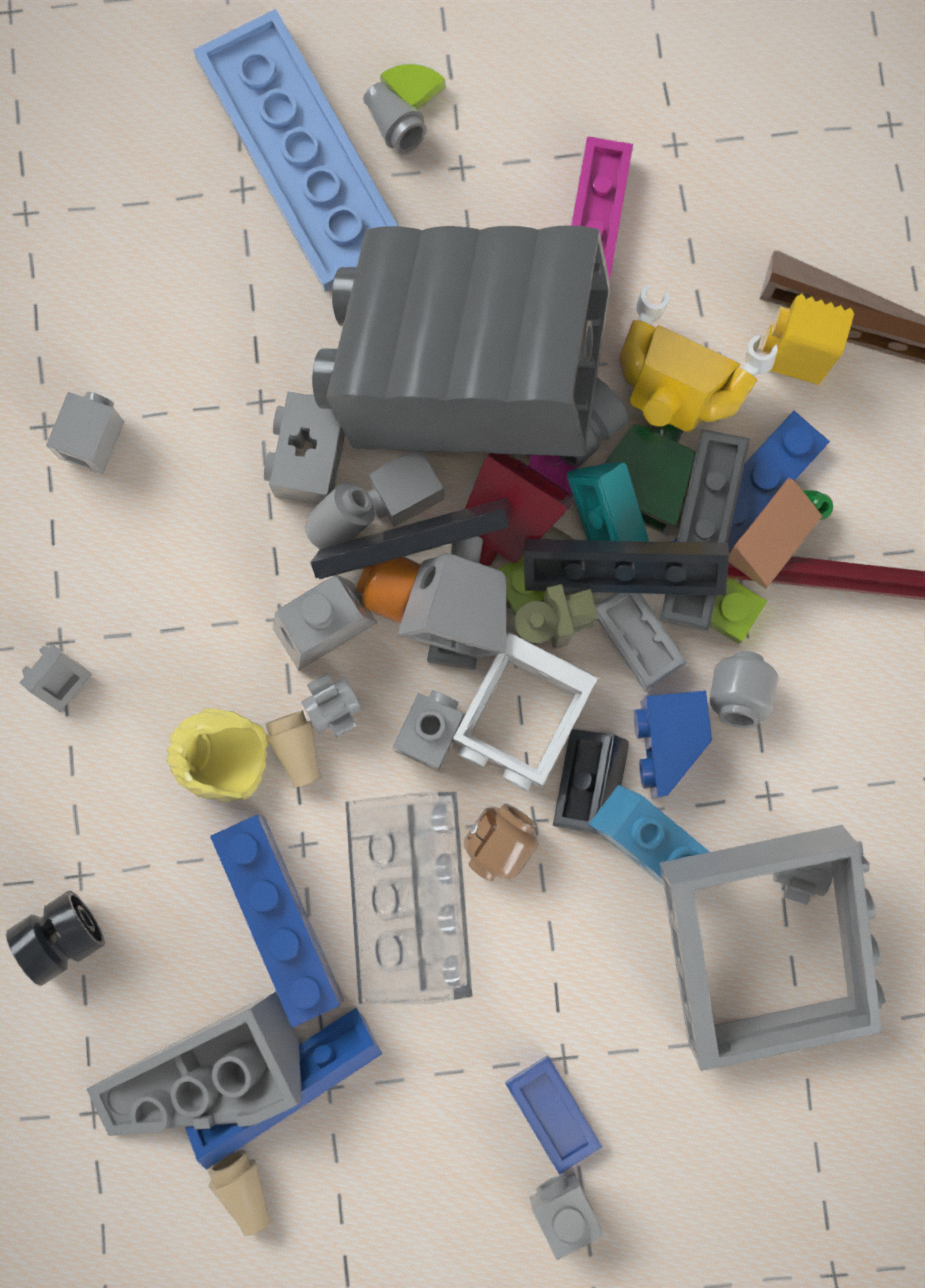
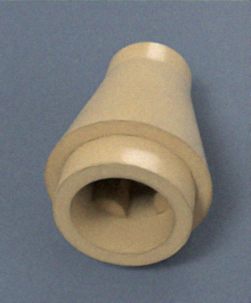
M303 710L265 724L269 733L266 737L267 742L290 777L294 788L322 778L318 768L312 721L306 720Z
M238 1151L230 1154L208 1170L212 1180L209 1183V1188L239 1225L244 1236L254 1235L271 1223L272 1219L267 1211L256 1160H249L245 1151Z

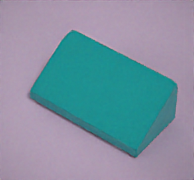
M613 462L572 469L567 472V478L587 540L649 541L625 463Z

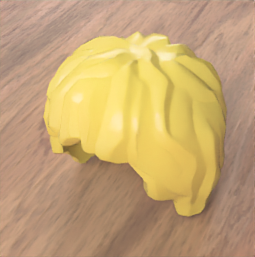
M205 708L199 714L192 715L179 723L178 727L170 735V746L167 748L168 758L166 761L177 783L197 797L207 800L217 799L220 802L245 800L257 790L258 784L263 779L262 773L266 768L265 758L267 753L265 749L268 745L267 733L264 732V728L261 725L234 711Z

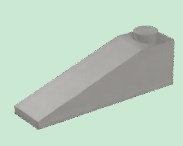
M275 991L92 1085L87 1089V1092L108 1136L163 1132L167 1128L194 1126L195 1130L208 1129L217 1124L238 1123V1126L256 1125L297 1106L302 1101L299 1037L294 1027H291Z

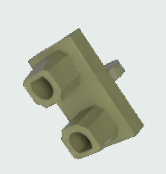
M562 584L548 587L542 602L530 601L523 604L517 611L514 619V628L518 637L533 645L543 644L552 638L553 649L568 646L575 632L591 629L593 622L598 620L591 589L564 595Z

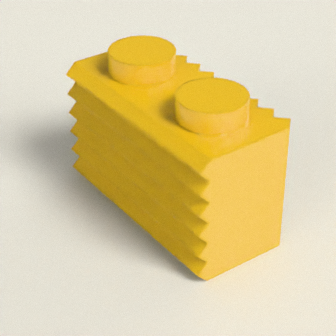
M803 293L796 296L789 309L780 307L774 324H770L761 348L762 353L769 355L773 347L777 345L775 362L770 371L820 385L844 352L854 316L852 309L849 308L844 311L842 305L835 308L832 302L825 305L822 299L815 302L813 297L806 299Z

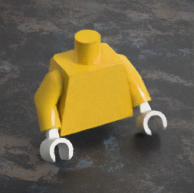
M650 284L644 286L636 303L639 319L632 321L619 357L625 381L633 386L629 398L631 405L642 410L646 420L654 426H665L669 423L683 431L691 432L703 421L712 422L730 418L736 414L758 382L755 378L756 374H763L772 369L777 354V345L773 347L769 355H757L755 352L760 345L762 336H754L747 347L746 365L741 369L739 368L740 363L659 324L654 328L652 323L663 315L670 295L666 291L661 304H651L646 299Z

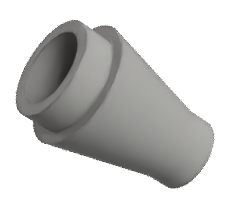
M376 83L366 91L363 101L369 108L386 145L400 153H406L416 148L422 142L427 132L423 114L392 92L385 83Z

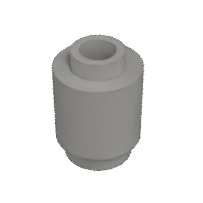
M339 484L309 513L305 526L308 539L318 549L353 540L374 520L375 510L371 497L364 489L353 484Z

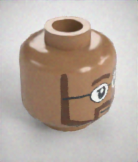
M506 803L501 808H486L464 839V849L471 858L468 863L469 867L488 881H493L496 876L508 880L517 877L538 847V838L534 833L536 829L534 821L519 809Z

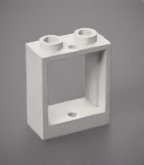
M509 632L506 637L505 653L497 654L453 738V743L461 746L457 754L483 768L487 761L492 762L505 769L502 775L503 779L526 791L529 790L531 784L541 788L598 678ZM509 662L574 695L536 769L471 735Z

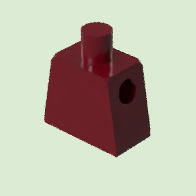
M489 453L465 506L466 509L508 497L512 511L509 526L506 529L478 536L483 539L479 564L488 567L491 566L498 554L512 563L519 562L524 556L525 539H541L563 516L573 499L571 493L511 454Z

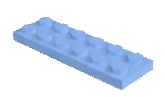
M274 9L193 51L198 64L323 290L326 292L333 288L334 277L340 267H357L365 230L377 227L398 226L278 11Z

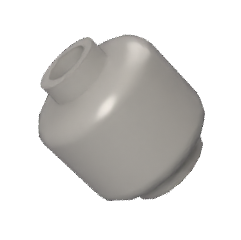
M751 651L737 652L734 656L725 658L716 664L710 692V706L715 713L719 714V719L727 725L738 728L755 727L758 725V722L764 721L773 713L778 674L771 665L764 661L760 654Z

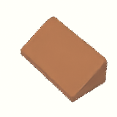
M790 477L729 554V563L765 589H767L822 518L820 512L803 490Z

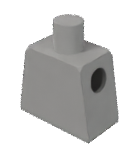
M476 536L452 543L451 554L440 555L424 560L421 563L398 635L474 658L505 653L506 576L500 570L479 564L483 544L482 538Z
M339 575L332 576L275 612L273 630L298 671L377 623L371 611L363 606L362 597L356 591L352 581Z

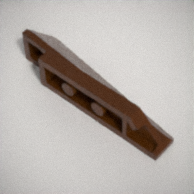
M774 251L772 253L760 295L761 300L790 307L796 296L803 293L806 299L813 297L815 302L822 299L825 305L832 302L835 308L842 305L844 311L851 308L854 316L846 342L925 364V316L783 252Z

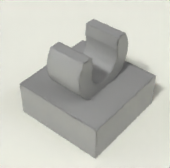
M51 644L50 647H41L39 651L42 656L31 669L25 666L22 670L24 678L19 683L30 693L61 712L92 674L80 663Z

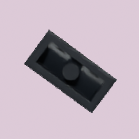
M577 729L571 730L553 826L600 835L588 824L616 787L622 785L629 747L628 740L613 734Z

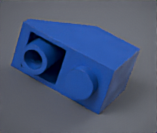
M706 691L646 696L640 701L641 709L634 710L637 739L645 740L647 757L639 760L640 779L643 789L650 788L651 799L668 796L711 743L712 735Z

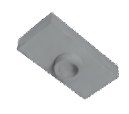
M614 593L595 605L598 622L644 691L687 664V661L642 594Z

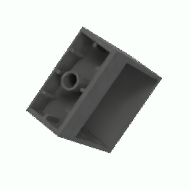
M567 225L542 229L522 226H496L481 230L461 226H440L424 230L410 227L386 226L365 230L357 267H340L334 277L332 288L333 311L337 323L343 328L338 349L322 348L316 354L312 371V387L317 405L321 409L333 410L352 448L585 457L611 292L599 229Z

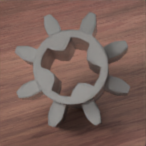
M327 673L307 684L312 696L304 699L301 703L319 734L331 728L337 738L357 726L352 716L363 709L345 677L333 683Z
M831 861L773 873V881L782 884L781 890L785 891L784 898L803 904H808L810 895L825 896L833 878Z

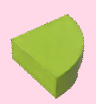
M417 64L395 66L380 74L382 83H385L392 92L417 110L446 87V79L441 74L429 67Z

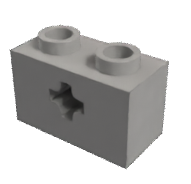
M288 391L285 407L277 406L273 434L279 435L276 452H268L264 466V480L270 481L269 486L275 497L319 504L335 489L345 433L332 409L319 408L313 395ZM305 441L311 442L313 449H307L305 457L299 456L296 449H302Z

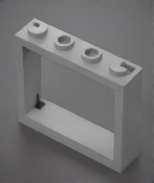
M843 825L660 862L688 1044L700 1071L882 1033L879 1009L882 1008L881 1004L886 1002L882 987L875 978L874 966L880 965V952L874 936L870 934L869 920L875 918V908L871 894L865 888L863 873L868 872L870 867L863 854L862 842L856 841ZM831 861L848 997L714 1025L694 890Z

